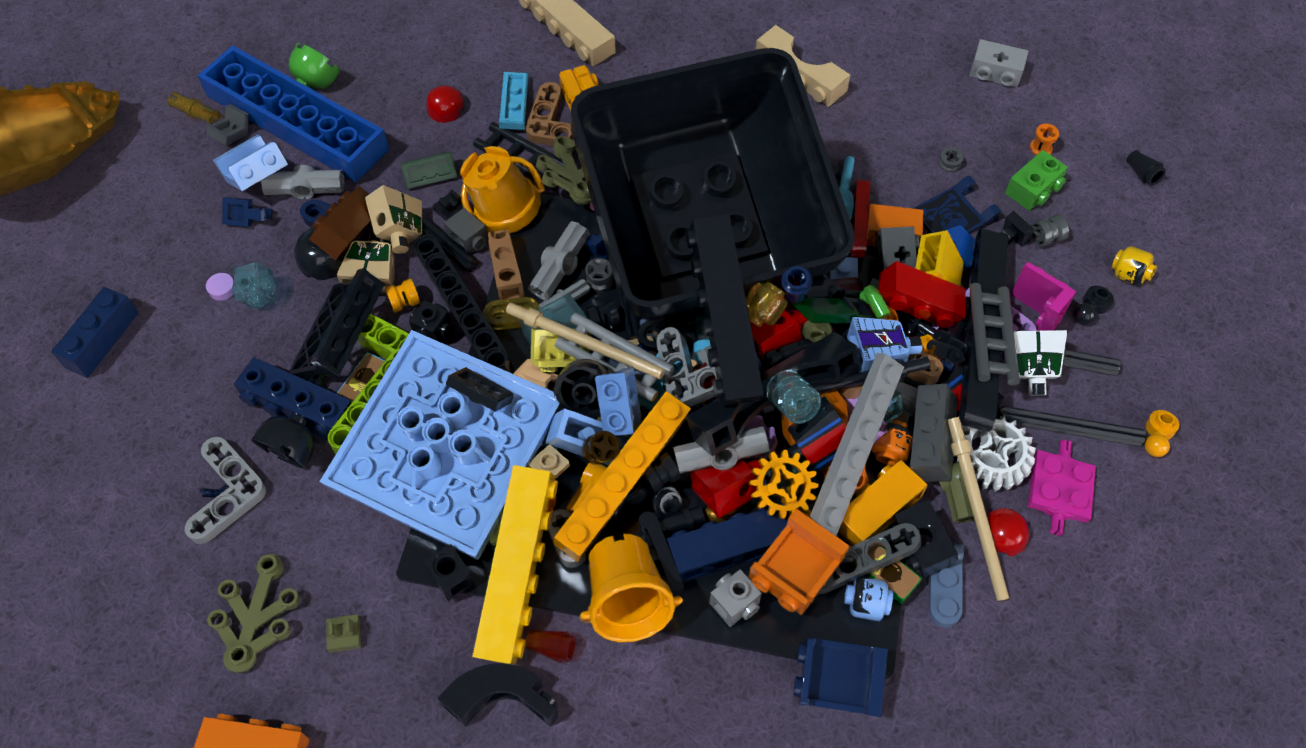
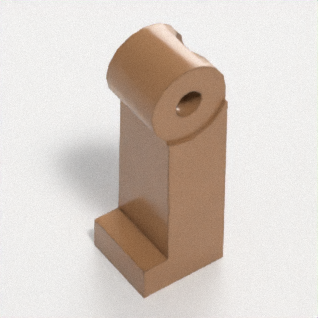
M508 229L488 232V243L500 304L525 300L523 284Z

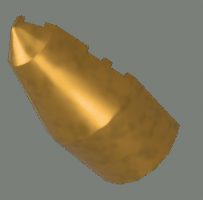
M86 81L50 83L51 87L33 88V85H24V89L6 90L5 86L0 87V197L52 178L114 127L120 103L119 92L114 89L113 92L95 88V84Z

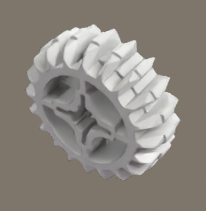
M1005 415L1001 416L999 420H995L990 432L966 426L962 427L965 440L970 442L972 452L969 454L977 481L983 482V490L987 489L989 484H992L995 492L999 491L1001 486L1006 490L1011 489L1013 485L1018 486L1025 477L1029 476L1031 468L1035 464L1033 456L1036 448L1030 446L1032 437L1024 436L1025 428L1017 429L1015 427L1016 420L1011 423L1006 422ZM979 437L981 440L978 450L973 451L972 440ZM1014 453L1016 464L1009 467L1007 463L1008 457Z

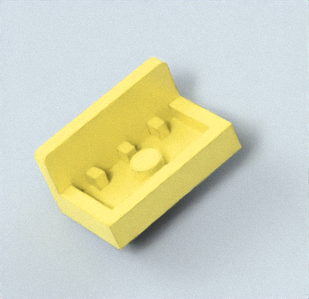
M531 329V364L540 367V371L557 372L558 367H565L567 364L577 360L555 347V342L560 336L544 329ZM581 345L578 346L581 349L590 353V349L583 347Z

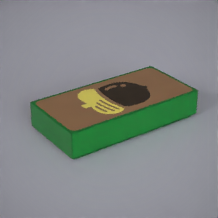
M876 544L869 549L868 555L873 560H881L886 555V549ZM854 559L852 565L857 568V561ZM900 560L866 575L870 578L884 580L888 585V589L893 590V598L900 604L908 598L923 579Z

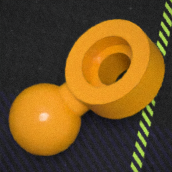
M1156 410L1151 413L1145 424L1146 430L1150 434L1145 442V450L1153 457H1162L1170 449L1169 439L1179 429V421L1175 415L1168 411Z

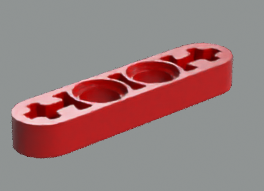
M856 179L854 209L852 214L855 242L850 251L851 258L864 259L866 254L870 180Z

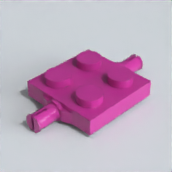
M1067 440L1059 441L1058 454L1041 450L1035 452L1033 456L1035 464L1031 471L1027 505L1029 508L1043 511L1051 516L1050 533H1055L1058 536L1064 533V520L1073 519L1087 523L1091 520L1096 466L1071 458L1072 442H1067Z

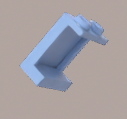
M260 135L252 137L213 160L225 181L241 191L288 165L276 143L270 142L265 144Z

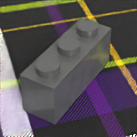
M948 384L918 386L910 468L924 482L952 480L954 455L951 444L953 440L947 420L957 417L958 399Z

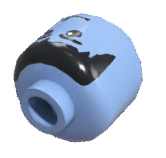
M859 576L853 585H847L844 604L850 605V612L854 617L880 621L884 615L890 614L893 590L888 589V585L884 580Z

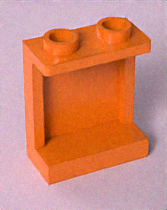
M795 509L788 519L787 526L761 559L753 563L750 568L749 578L752 579L751 582L757 589L765 593L770 592L777 597L779 604L790 612L796 611L802 616L845 558L849 545L798 509Z

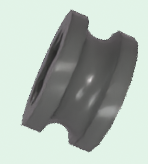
M945 148L941 152L938 161L939 166L944 171L956 172L960 169L964 156L957 148ZM950 158L955 159V161L953 160L952 162H950V161H948V160H949Z

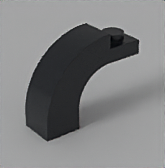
M488 664L469 670L455 679L437 698L441 706L465 727L483 707L501 699L520 702L550 727L559 717L555 708L557 705L556 701L544 691L540 694L537 693L543 686L540 677L523 667L512 664Z

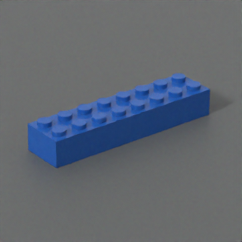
M233 45L197 75L207 97L224 107L232 104L247 112L248 121L331 169L343 170L344 176L355 183L389 151L384 129Z

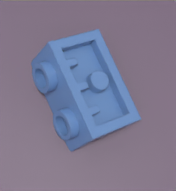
M634 367L622 368L615 373L596 376L595 382L603 431H609L615 436L633 434L642 423Z

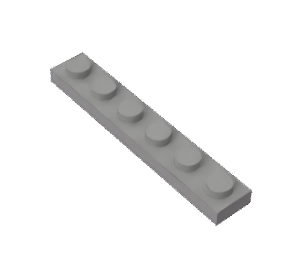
M876 353L809 517L835 536L839 531L904 369V366L884 353Z

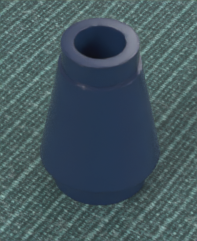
M800 266L787 269L782 276V286L791 302H801L812 285L810 272Z

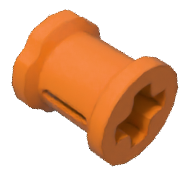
M1051 124L1039 125L1035 132L1036 138L1030 144L1031 152L1037 155L1044 150L1051 154L1053 150L1052 144L1057 141L1059 130Z

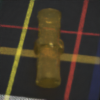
M178 92L171 93L176 99L168 97V105L170 107L185 112L186 116L192 119L196 117L208 124H213L216 121L211 118L218 120L220 117L218 110L203 105L196 98L190 99Z

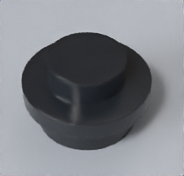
M664 486L652 498L654 511L663 517L678 513L682 506L680 493L670 486Z

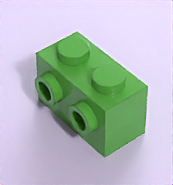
M1042 150L1011 177L1005 194L1029 211L1036 205L1042 206L1049 198L1051 191L1057 192L1066 181L1064 175L1068 167Z

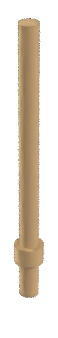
M512 302L506 308V313L524 320V324L537 329L540 327L629 367H634V369L659 380L662 379L665 373V368L546 318L538 310L533 308L528 310Z
M951 418L947 420L953 440L951 448L953 455L957 456L996 600L1009 599V595L969 453L972 452L970 442L965 440L960 418Z

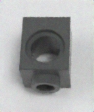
M465 208L444 222L446 234L469 254L481 250L488 241L485 225Z

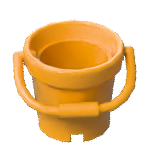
M501 147L484 148L486 153L480 156L474 152L464 161L460 170V175L463 178L461 191L463 207L485 225L487 232L508 229L510 234L527 226L537 215L541 206L540 193L545 191L540 175L533 164L524 158L510 156ZM515 163L523 165L530 171L536 185L522 175ZM468 193L474 204V212H472L471 207L469 205L467 197Z
M623 534L625 540L614 542L613 536H610L597 543L589 552L592 598L588 611L582 612L579 620L583 623H591L596 633L604 639L614 642H635L649 638L661 631L673 617L675 607L679 606L683 599L681 596L673 597L668 584L660 578L648 544L641 537Z

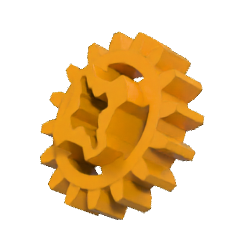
M783 450L780 458H778L775 452L769 453V462L761 458L759 464L762 468H753L751 471L757 476L756 480L749 481V485L755 486L757 490L751 494V498L759 497L761 499L757 505L759 509L765 506L769 507L767 510L768 516H772L775 511H778L779 518L785 519L787 511L792 514L798 507L803 511H807L809 507L805 501L816 499L810 491L811 489L818 488L817 483L811 482V478L817 473L816 471H807L806 468L810 462L807 460L800 463L799 453H795L791 458H788V451ZM783 464L793 466L799 473L794 474L787 471ZM771 469V479L767 485L763 486L764 476ZM780 476L783 480H789L790 486L786 487L787 493L784 489L778 490L776 484L781 481ZM800 484H803L802 494L796 501L797 497L795 493L798 489V486ZM774 495L780 498L784 506L772 502L767 496Z

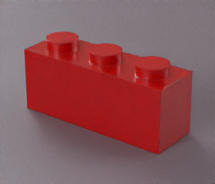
M895 261L879 273V291L886 305L892 309L900 310L913 315L915 318L929 321L947 329L966 317L965 288L898 261Z

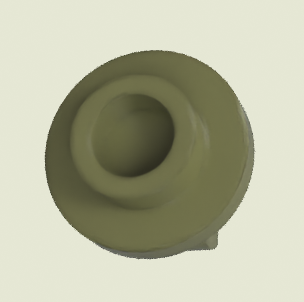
M808 320L802 328V334L805 339L808 338L814 343L832 333L830 323H811Z

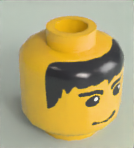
M1129 246L1125 250L1120 249L1111 269L1115 270L1116 278L1139 286L1145 279L1150 281L1153 278L1157 265L1153 264L1154 257L1150 252Z

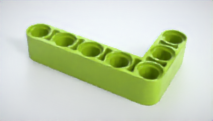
M372 314L369 315L357 340L362 347L385 358L386 361L330 430L328 441L335 455L341 447L340 444L346 439L409 333Z

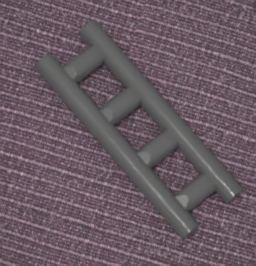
M972 283L969 288L979 381L986 382L991 378L990 373L1007 375L1009 385H1017L1020 383L1009 289L1007 287H1000L997 289V294L983 293L981 284ZM983 304L999 306L1000 317L984 315ZM985 326L1001 328L1003 340L987 338ZM988 349L1004 351L1005 363L989 361Z

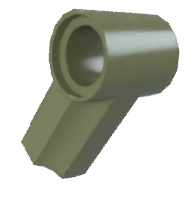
M959 462L953 463L952 480L939 481L942 490L947 495L953 522L958 524L975 521Z

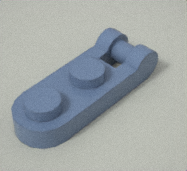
M953 543L958 553L957 564L929 576V616L937 626L943 628H950L956 625L962 616L963 544Z

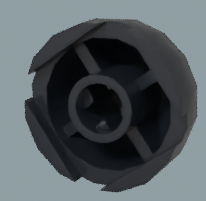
M308 229L298 238L294 249L296 264L304 276L314 277L317 280H327L336 277L349 247L334 260L309 239L315 229Z
M578 359L567 364L558 375L553 391L554 397L556 396L559 402V408L561 410L568 409L590 418L597 416L600 418L595 377L602 374H611L609 369L599 361L591 359Z
M291 414L289 418L282 415L270 417L260 425L251 440L265 452H272L278 456V459L302 469L310 461L315 448L313 433L305 427L308 422L296 414Z

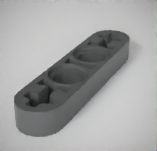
M903 523L849 547L845 558L849 557L857 561L856 570L849 574L843 573L839 565L835 572L840 578L835 580L832 574L818 594L828 593L856 580L859 576L868 575L914 554L921 546L919 530L912 524ZM904 532L908 536L914 535L910 546H906L904 542L895 545L897 552L892 554L887 539L891 538L894 544L901 540V534ZM879 544L886 548V555L883 559L873 560L869 557L868 552L873 545Z

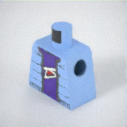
M852 318L847 339L857 345L861 370L857 371V373L870 370L876 353H884L895 361L903 359L906 362L910 354H920L922 351L921 338L919 336L905 337L902 325L897 320Z

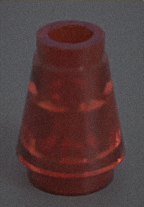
M530 630L526 638L527 649L558 663L563 661L569 662L573 657L576 647V638L569 635L568 631Z

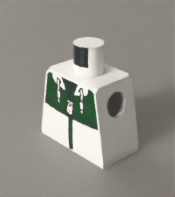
M1067 330L1014 331L1020 379H1028L1029 396L1046 395V379H1056L1061 375Z

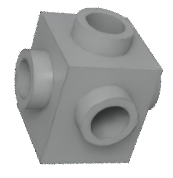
M741 570L737 571L734 575L728 573L717 582V588L710 594L711 606L730 627L742 617L745 620L749 619L760 608L758 604L761 592L752 584V579L749 578V575L746 576Z

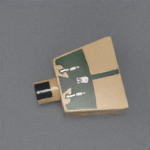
M382 185L365 197L374 234L379 238L390 241L394 253L402 254L409 250L408 243L420 237L422 233V200Z
M374 232L370 233L368 241L352 242L337 273L339 282L352 280L358 269L365 268L385 284L381 293H386L385 287L394 285L395 256L391 244L385 243V240L377 237Z

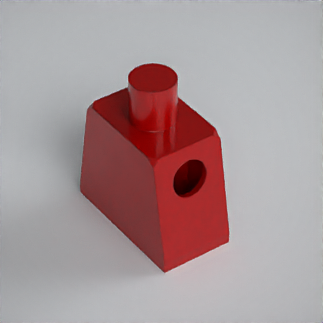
M776 307L750 322L755 351L765 371L769 369L763 362L766 352L802 340L800 331L808 319L799 311L790 315L782 307Z
M760 458L745 462L743 459L737 460L736 464L727 470H718L711 466L690 471L691 488L718 518L723 517L753 499L751 494L757 490L755 486L749 485V481L756 480L755 478H757L751 472L752 469L762 468L759 464Z

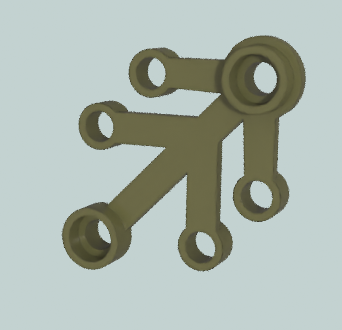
M558 136L555 138L553 150L554 155L562 159L564 166L556 163L549 156L539 155L536 168L544 171L542 183L549 187L558 185L569 191L571 198L578 204L586 205L592 203L587 183L583 181L585 179L582 168L577 169L572 157L575 142L568 137ZM559 174H560L561 176L567 178V179L570 180L571 182H569V181L563 179L562 177L559 176Z
M275 554L264 555L257 562L256 569L259 573V578L249 609L241 598L240 588L235 581L227 579L218 586V594L228 601L243 626L238 639L229 626V616L223 610H214L207 618L208 625L219 633L227 647L223 656V662L225 667L233 673H244L251 669L257 660L259 652L278 640L288 638L291 633V626L288 622L278 618L271 622L267 633L253 640L257 629L283 612L295 609L300 604L299 594L294 589L287 588L279 594V600L263 609L272 581L278 579L284 572V563ZM273 561L271 568L264 569L267 562ZM234 587L230 594H224L226 588ZM294 595L292 602L285 603L286 597ZM223 616V621L218 625H214L215 619ZM285 625L282 633L275 634L278 626ZM240 651H244L243 658L235 661V655Z

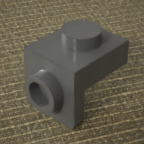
M232 104L226 105L225 118L208 125L207 135L226 146L245 137L248 134V113Z

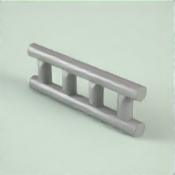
M578 313L572 315L570 322L577 326L575 330L583 334L589 332L604 343L665 368L664 374L668 377L673 373V365ZM559 337L555 342L557 349L577 360L591 359L599 361L611 373H615L622 368H630L620 362L615 368L603 361L604 355L595 351L590 354L578 347L579 344L570 340L567 341L562 337ZM645 374L641 382L636 379L637 391L639 395L654 402L659 392L651 387L657 378Z

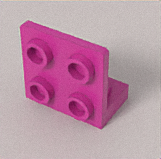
M1027 262L1023 266L1011 295L1041 314L1035 323V326L1038 327L1037 331H1053L1061 322L1077 291L1070 288L1066 283L1052 277L1043 269Z

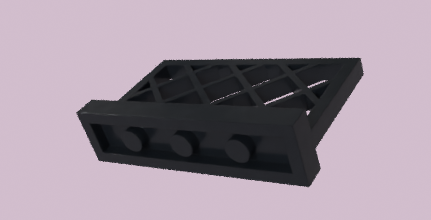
M361 268L356 271L352 280L333 285L288 373L300 378L323 373L332 379L339 377L385 284L365 268Z

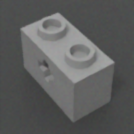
M980 39L969 76L1017 88L1024 71L1028 50Z

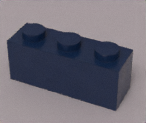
M103 287L51 353L65 369L88 378L139 313L126 295Z

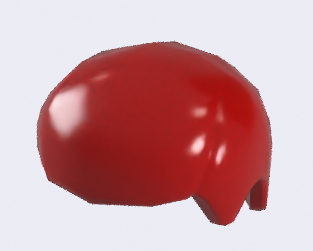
M447 85L437 86L432 89L426 99L429 118L443 123L458 119L461 109H464L462 93L453 86Z
M999 508L989 512L987 519L996 552H1003L1011 557L1024 551L1029 542L1027 521L1017 511L1008 508Z

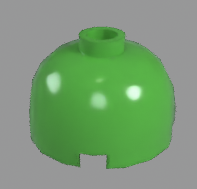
M300 43L296 44L289 58L288 67L290 73L296 78V81L308 88L316 90L326 89L335 81L341 71L337 65H334L333 68L327 64L329 61L327 57L307 45H303L301 48Z

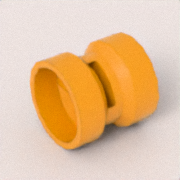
M411 278L404 280L401 285L385 287L394 313L402 311L405 306L410 305L414 307L421 304Z

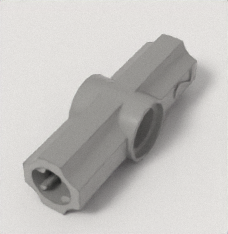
M297 165L293 171L274 172L261 180L264 195L291 194L297 199H303L304 197L310 199L314 196V193H342L345 189L343 170H315L308 165Z
M571 221L554 247H546L541 256L542 266L528 286L532 294L542 300H548L563 276L571 275L575 271L578 263L577 254L590 235L587 228L578 222Z
M763 426L743 431L738 442L714 456L707 453L696 442L673 447L680 474L711 466L718 470H727L732 468L737 460L769 453V445Z

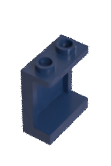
M806 637L805 644L799 643L797 663L803 664L802 677H795L793 696L799 697V704L804 706L809 705L881 717L888 649Z

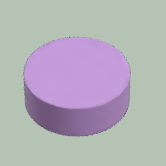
M217 273L207 280L206 290L211 298L222 301L230 298L235 293L236 284L229 274Z

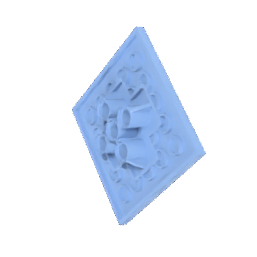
M411 330L321 478L320 483L446 545L452 544L454 549L479 560L502 518L513 465L528 467L529 462L536 456L549 432L554 414L561 410L559 402L551 390ZM467 367L511 391L514 394L512 403L494 412L482 404L472 402L464 394L447 386L448 375ZM452 409H459L457 412L449 414ZM412 423H418L415 427L410 428ZM438 434H444V436L441 439L435 440ZM471 445L469 450L460 452L463 446ZM423 460H429L425 466L419 467Z

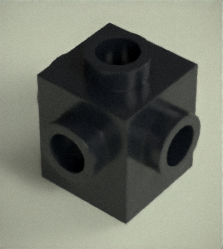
M425 300L419 308H416L411 313L409 319L413 331L440 343L449 336L453 328L448 310L440 304H432Z

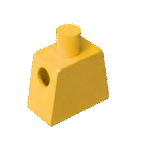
M946 230L921 235L915 268L963 287L961 284L963 260L949 232Z

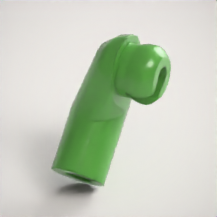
M873 285L865 287L860 293V299H864L867 305L871 306L877 319L888 317L891 312L878 288Z

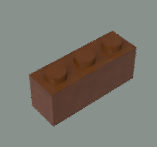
M360 186L352 192L345 191L337 201L339 204L334 202L325 212L327 217L322 214L314 222L312 227L315 231L309 239L336 260L371 224L365 200L369 193Z

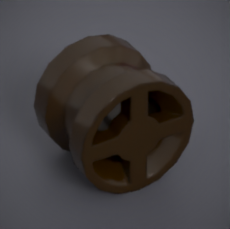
M600 431L587 437L582 445L584 458L593 465H601L611 461L619 452L618 439L609 431Z

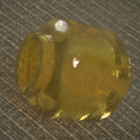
M768 281L764 284L758 283L754 285L745 298L749 320L758 327H761L763 323L770 326L776 324L787 307V301L784 298L786 293Z

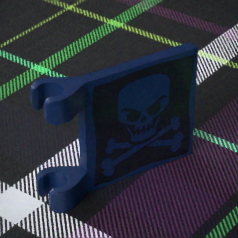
M966 176L955 186L913 208L924 210L923 225L929 233L941 232L961 225L969 234L985 225L998 221V214L1001 213V209L994 204L981 214L977 212L963 196L974 190L972 185L976 182L971 176Z

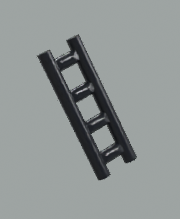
M494 121L489 125V131L493 132V134L486 141L476 138L473 142L474 147L486 153L484 148L495 146L504 138L513 143L507 150L510 156H516L524 149L533 154L528 162L532 163L534 167H536L539 155L549 156L553 161L564 166L561 158L556 157L553 153L508 129H499V124ZM515 163L521 173L534 179L526 167ZM537 170V172L539 173L540 178H541V180H542V177H543V174H544V173H542L541 171ZM556 185L549 188L556 191L560 186Z

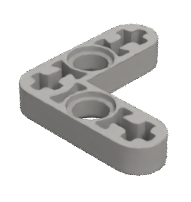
M673 327L662 330L657 337L659 358L671 365H674L677 361H683V367L680 372L671 374L669 377L665 374L663 375L667 392L688 407L715 397L713 386L708 389L703 387L704 380L708 376L715 375L716 377L715 367L710 368L708 365L693 371L685 336ZM673 337L675 339L672 341V346L676 352H673V350L668 346L669 344H671V339ZM681 385H682L685 389H687V390L683 393V395H684L683 398H680V397H679V396L682 394V387H681Z
M212 437L206 440L201 447V454L229 488L186 522L185 533L196 544H204L211 541L259 503L266 494V487L259 476L221 437ZM214 448L219 449L225 458L222 461L212 452ZM232 465L241 466V471L238 475L233 477L226 476L229 467ZM245 479L255 488L256 491L253 494L247 492L242 482ZM226 503L234 504L233 511L226 516L219 515V509L222 505ZM212 514L218 522L214 524L208 516ZM199 524L205 528L202 534L196 529Z

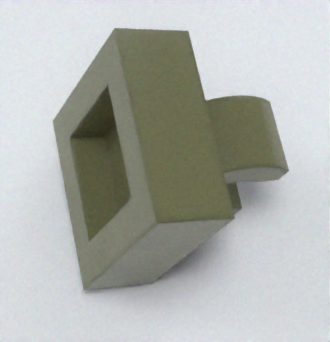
M358 614L326 619V641L329 653L361 648V624Z

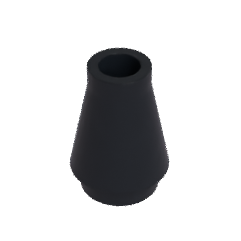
M1138 150L1131 152L1126 159V162L1133 168L1143 184L1148 183L1150 186H1153L1160 182L1166 174L1163 163L1142 154Z

